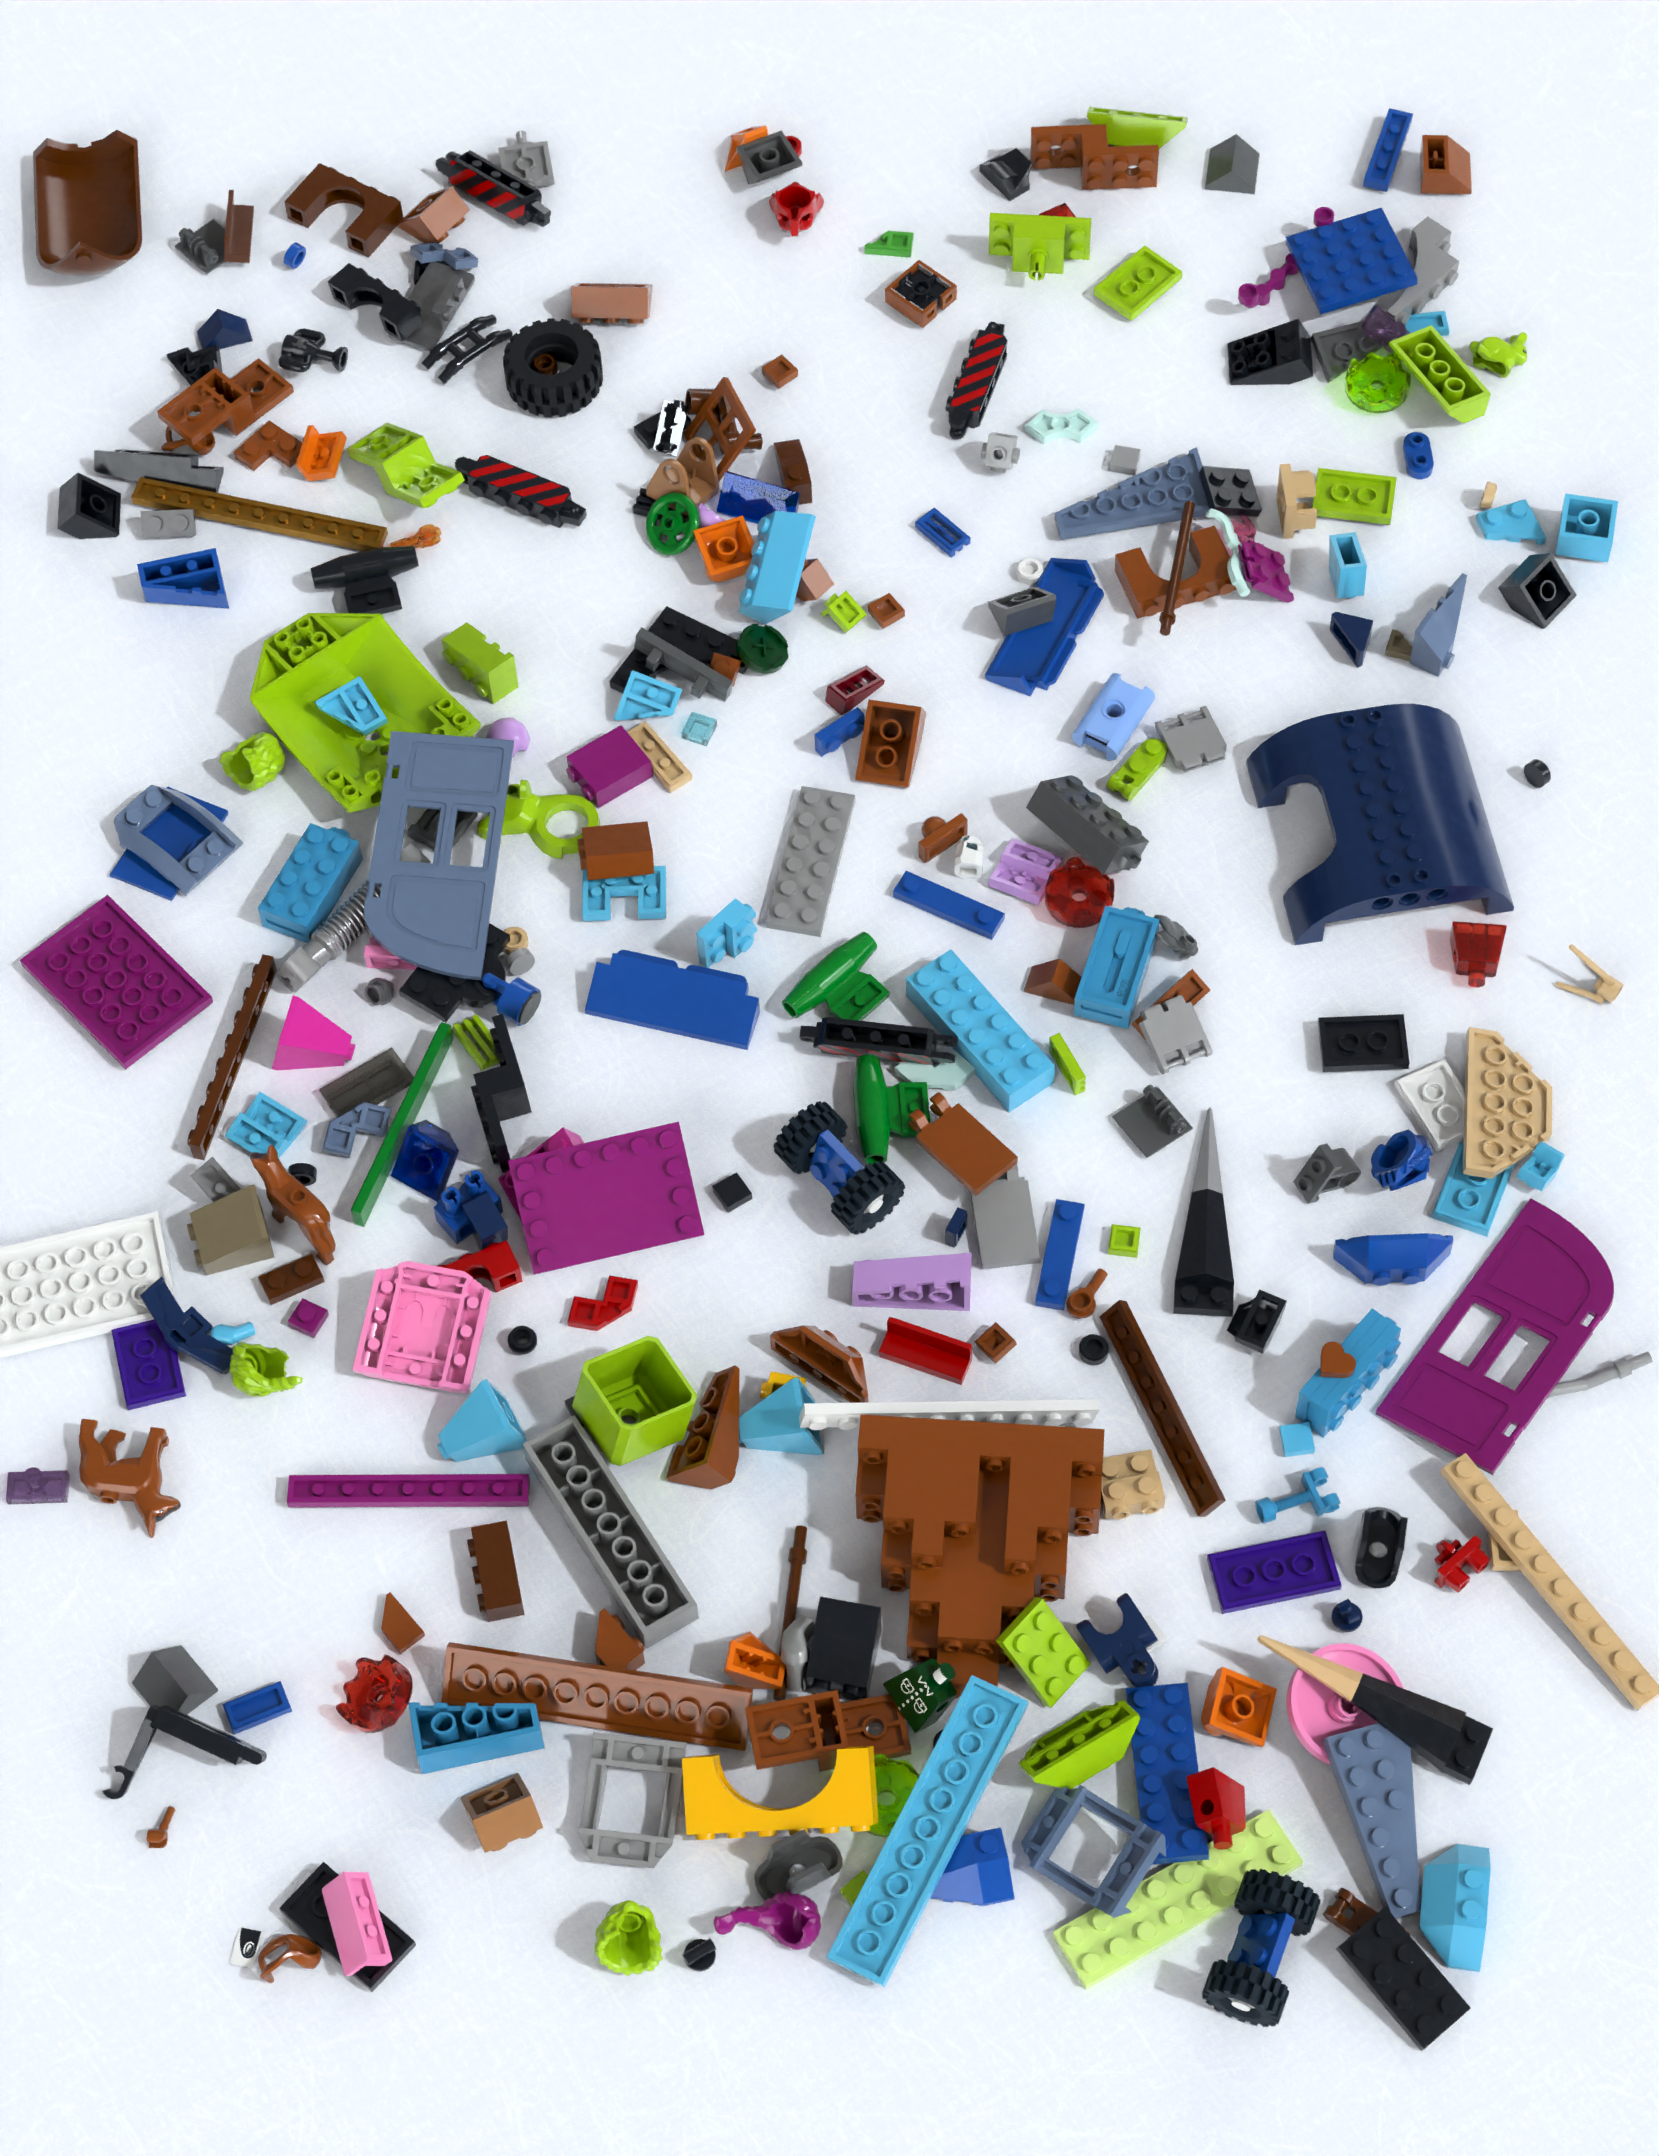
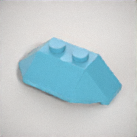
M1457 1844L1424 1866L1419 1929L1442 1958L1447 1968L1480 1972L1486 1934L1491 1865L1489 1848Z

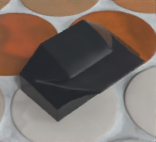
M1015 148L1006 154L998 155L980 164L979 172L1011 201L1030 190L1029 173L1033 164Z
M1259 1289L1253 1300L1238 1306L1226 1331L1235 1337L1236 1342L1263 1354L1280 1323L1287 1301Z

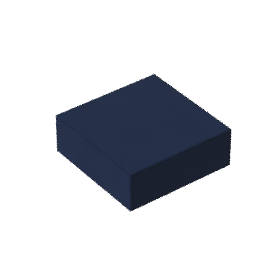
M957 1207L945 1229L946 1245L953 1248L957 1246L967 1227L968 1213L966 1210Z

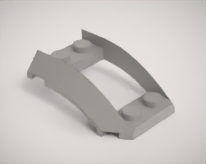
M593 1732V1746L586 1794L578 1830L590 1861L654 1868L673 1844L683 1780L682 1758L685 1757L687 1743ZM608 1766L667 1772L658 1836L598 1829Z

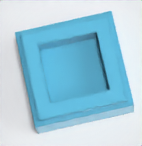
M1309 1422L1279 1427L1284 1457L1313 1454L1315 1452Z

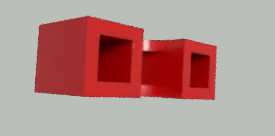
M507 1240L489 1244L485 1249L474 1254H465L450 1264L438 1265V1267L465 1271L473 1279H486L492 1284L495 1292L523 1282L520 1267Z

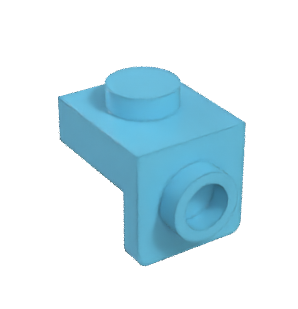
M1540 1141L1533 1155L1520 1168L1517 1178L1524 1181L1528 1186L1542 1192L1555 1178L1565 1155Z

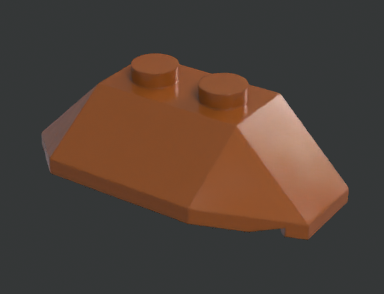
M803 1325L773 1331L770 1335L771 1349L850 1403L869 1402L863 1358L855 1348L844 1346L838 1342L831 1332L827 1330L822 1331L816 1326Z

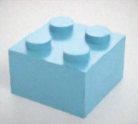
M1565 494L1555 555L1608 562L1614 537L1618 501Z

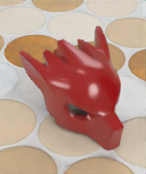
M793 182L782 190L776 191L775 194L772 193L769 204L779 226L783 230L790 231L791 236H798L800 231H805L812 226L816 214L824 204V200L820 193L815 195V191L807 189L798 182Z

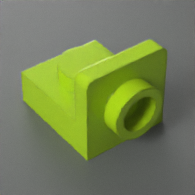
M847 591L839 597L836 593L823 603L826 608L820 613L823 617L829 614L845 633L867 615Z

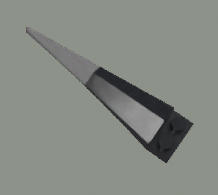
M1209 1107L1176 1272L1173 1314L1233 1317L1234 1277L1213 1112L1211 1107Z

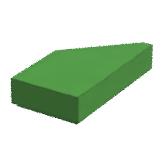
M887 231L877 241L865 245V254L911 258L914 233Z

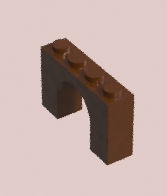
M321 163L312 170L284 201L288 219L306 228H309L319 215L332 205L350 203L362 208L361 214L345 232L348 248L368 258L396 228L397 223L403 219L401 201Z

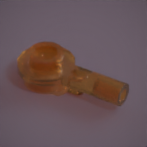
M432 524L424 525L419 528V532L415 536L392 542L390 547H431L441 541V530Z

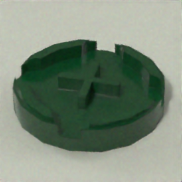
M752 624L744 628L737 639L736 650L738 657L744 665L755 672L772 674L780 670L788 659L787 641L772 626L765 625L763 627L758 626V624Z

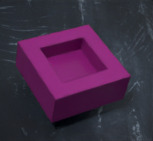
M302 1298L287 1322L289 1327L315 1338L328 1318L329 1313L327 1309Z

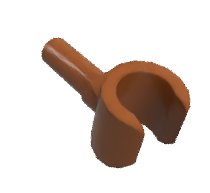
M169 1806L159 1829H148L147 1842H149V1848H163L167 1845V1830L175 1812L174 1807Z

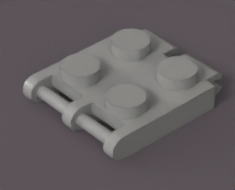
M1206 706L1200 707V711L1184 715V713L1179 714L1177 718L1163 723L1162 721L1155 722L1156 730L1161 740L1165 743L1176 768L1182 767L1184 772L1203 767L1202 759H1204L1207 765L1225 759L1227 744ZM1202 716V718L1188 722L1190 719ZM1177 723L1180 724V725H1177V726H1174V727L1165 729V727H1168V726H1171V725H1174V724H1177Z
M1182 995L1164 1001L1162 1006L1159 1003L1140 1012L1143 1021L1139 1023V1026L1161 1074L1168 1073L1170 1068L1180 1064L1188 1065L1192 1059L1202 1055L1207 1057L1213 1054L1192 1003H1186ZM1201 1047V1050L1194 1052L1190 1055L1188 1054V1052H1192L1193 1050ZM1178 1056H1179V1058H1180V1059H1177V1060L1172 1061V1062H1170V1063H1166L1167 1061H1169V1060H1171V1059H1173V1058H1176V1057H1178Z

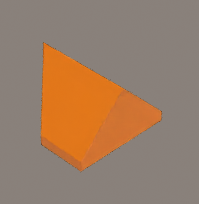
M766 125L750 127L730 135L732 141L725 172L741 166L736 147L767 136L768 129Z
M751 1632L729 1642L724 1671L737 1686L755 1689L782 1688L786 1665L781 1661V1657Z

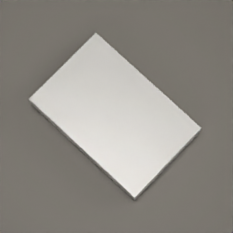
M1445 1059L1395 1080L1394 1087L1436 1152L1464 1141L1465 1089Z

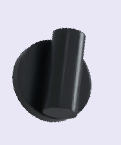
M711 1938L708 1940L696 1939L686 1946L682 1956L690 1969L699 1972L705 1971L715 1962L716 1947Z

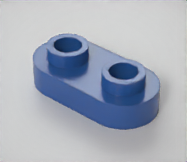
M1409 433L1404 438L1403 443L1407 473L1414 479H1426L1432 474L1434 465L1430 440L1423 433Z

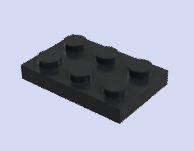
M1404 1014L1318 1018L1323 1072L1409 1069L1410 1062Z

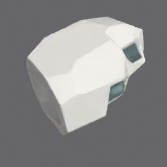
M971 835L963 836L956 845L954 874L961 878H977L982 876L984 846L977 837Z

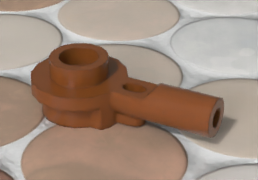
M1098 1269L1085 1288H1079V1290L1073 1292L1068 1297L1066 1307L1069 1314L1080 1319L1087 1318L1094 1313L1096 1308L1094 1295L1108 1275L1106 1271Z

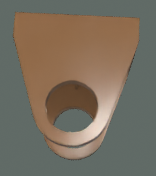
M693 437L687 441L677 460L665 459L659 465L647 486L646 495L657 500L667 493L677 492L688 496L696 506L699 503L703 505L707 503L719 490L715 457L711 445L701 437ZM693 444H698L704 448L707 455L706 460H701L695 456L692 449ZM671 503L668 507L676 510V503ZM687 511L682 513L683 515L689 517Z

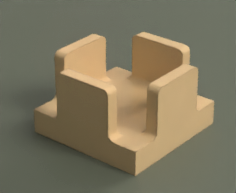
M1280 464L1276 493L1283 539L1293 538L1295 530L1314 529L1317 519L1316 508H1310V503L1308 502L1297 503L1296 501L1297 498L1316 496L1314 475L1309 470L1292 472L1290 464Z

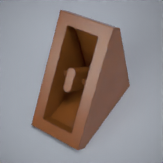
M1059 958L1032 966L1024 992L1074 1005L1081 976Z

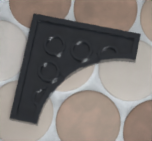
M668 606L665 607L648 630L701 663H711L714 652L741 661L736 650L737 639ZM634 648L609 681L610 688L624 693L632 670L655 679L657 674L669 668L660 663L653 672L645 667L648 656ZM741 661L738 672L744 674L748 667Z

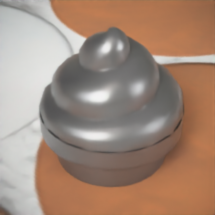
M382 978L372 979L365 988L367 999L376 1006L389 1003L393 997L394 984Z

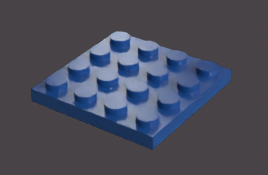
M1382 207L1332 222L1330 225L1319 226L1286 237V245L1320 314L1417 285V276Z

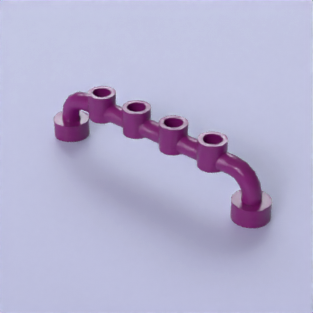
M1320 207L1315 210L1313 223L1316 227L1330 225L1334 222V212L1332 209ZM1291 253L1286 256L1285 264L1281 268L1271 271L1270 279L1265 284L1256 286L1246 283L1241 285L1238 290L1239 302L1249 309L1257 305H1267L1270 302V292L1273 289H1283L1285 277L1288 274L1295 275L1299 273Z

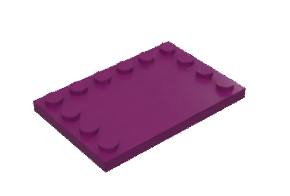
M106 895L20 960L21 965L125 1070L213 1003L212 996L109 895Z
M679 1122L508 1160L534 1275L705 1235Z

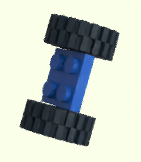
M818 1101L815 1105H808L806 1110L801 1109L795 1118L792 1117L787 1126H783L781 1129L782 1134H778L776 1137L777 1142L773 1146L775 1148L774 1152L794 1173L801 1174L802 1172L807 1173L809 1170L811 1171L813 1177L830 1191L835 1201L831 1204V1212L852 1234L865 1233L868 1228L871 1230L876 1226L877 1222H882L887 1214L890 1215L893 1211L892 1208L899 1204V1198L904 1195V1182L884 1162L881 1161L879 1163L876 1161L873 1165L868 1164L864 1167L846 1149L841 1139L847 1133L845 1131L848 1129L846 1122L827 1102L823 1101L822 1103Z
M1256 1869L1245 1872L1234 1902L1235 1909H1239L1238 1912L1244 1916L1238 1926V1933L1232 1950L1228 1954L1227 1962L1224 1960L1213 1962L1202 1992V1998L1206 2000L1208 2005L1214 2006V2009L1218 2012L1223 2011L1230 2018L1235 2017L1238 2018V2021L1244 2023L1247 2021L1255 2026L1260 2024L1263 2027H1268L1269 2025L1273 2027L1279 2023L1289 1995L1288 1987L1285 1984H1281L1282 1981L1275 1978L1290 1933L1294 1936L1310 1933L1321 1902L1319 1895L1313 1893L1314 1890L1310 1887H1304V1883L1299 1880L1293 1881L1291 1880L1292 1877L1287 1875L1285 1877L1281 1876L1275 1871L1268 1873L1265 1869H1260L1259 1872Z

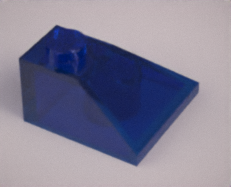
M427 1120L412 1124L408 1127L390 1176L438 1202L447 1185L459 1149L450 1133Z

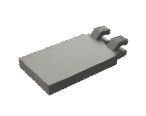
M1017 1164L1005 1172L1006 1179L995 1180L976 1196L970 1192L982 1270L1040 1263L1028 1180H1025L1024 1177H1019Z

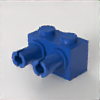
M476 1170L470 1172L471 1177L469 1174L465 1176V1182L459 1190L455 1187L447 1188V1192L444 1190L441 1194V1199L433 1207L436 1221L456 1244H459L473 1234L460 1203L486 1190L500 1214L503 1212L501 1198L484 1180L482 1173Z

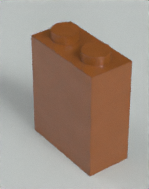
M647 821L582 827V838L577 839L578 853L580 855L581 870L587 871L588 880L654 874L653 849Z

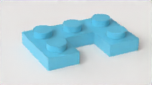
M654 866V874L588 880L587 871L583 870V921L611 920V897L638 896L639 919L666 918V866Z

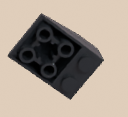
M1299 319L1227 343L1230 384L1287 385L1313 377L1311 337Z

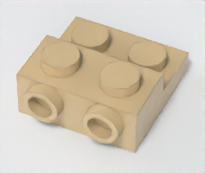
M1151 1449L1103 1458L1101 1505L1105 1519L1113 1518L1120 1520L1129 1517L1130 1514L1141 1512L1153 1514L1164 1508V1491L1159 1471H1156Z

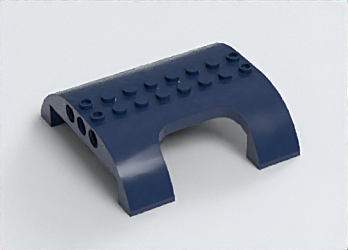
M1391 704L1317 716L1291 725L1274 734L1258 746L1246 760L1258 808L1285 804L1287 786L1296 783H1310L1317 787L1322 796L1335 841L1332 854L1318 867L1297 880L1283 895V902L1295 945L1323 941L1325 923L1474 899L1482 900L1486 915L1514 910L1460 727L1444 711L1427 705Z

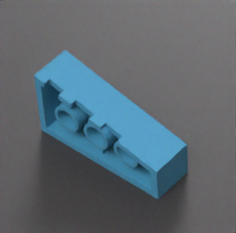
M408 1702L416 1754L422 1774L545 1748L535 1703H495L494 1706H479L478 1703H466V1706H448L447 1703H434V1706H422L419 1702Z

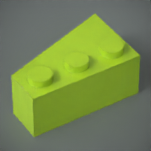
M466 622L441 639L443 646L442 656L449 665L454 664L458 668L461 677L465 681L470 680L475 685L476 691L482 698L487 697L495 704L519 687L514 655L510 652L504 655L499 651L501 649L499 644L494 642L490 645L485 641L487 639L486 635Z

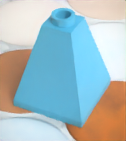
M798 1377L788 1381L739 1417V1444L744 1443L748 1449L810 1455L824 1454L820 1430L800 1428L799 1415L804 1403H815V1399Z
M485 1379L480 1382L438 1436L441 1442L437 1446L446 1460L451 1457L455 1462L523 1449L522 1444L528 1440L506 1397Z

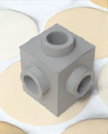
M991 432L988 436V442L983 443L981 458L985 459L984 466H990V471L1005 473L1006 469L1010 470L1013 467V464H1018L1020 448H1016L1018 436ZM998 450L1002 451L1003 457L998 454Z

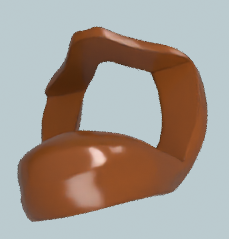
M167 426V442L162 445L161 449L172 452L176 448L189 445L196 453L207 455L215 446V438L213 433L210 432L192 446L184 438L173 441V429Z
M285 1934L278 1936L266 1944L259 1954L260 1979L273 1983L274 1977L271 1972L288 1958L294 1960L302 1968L315 1969L321 1960V1949L310 1939L299 1935ZM282 1945H287L286 1951L268 1965L266 1964L264 1958Z

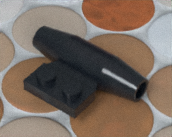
M414 546L380 547L340 556L310 569L315 589L346 588L344 597L348 613L383 614L402 609L396 581L391 577L416 568L419 564Z

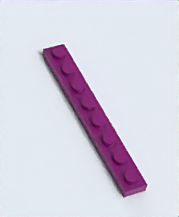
M529 1474L289 1475L287 1505L288 1508L529 1506L530 1476Z

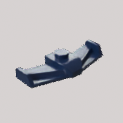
M161 1276L140 1297L164 1334V1341L175 1352H184L221 1374L229 1373L231 1355L233 1354L232 1348L207 1335L213 1327L193 1306L183 1313Z

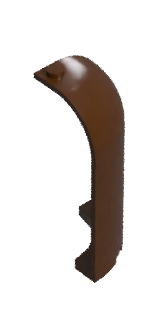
M115 130L101 140L91 142V146L78 147V144L62 143L46 138L33 152L35 234L38 262L42 267L53 272L75 276L100 274L125 264L139 252L142 244L137 139L119 130Z

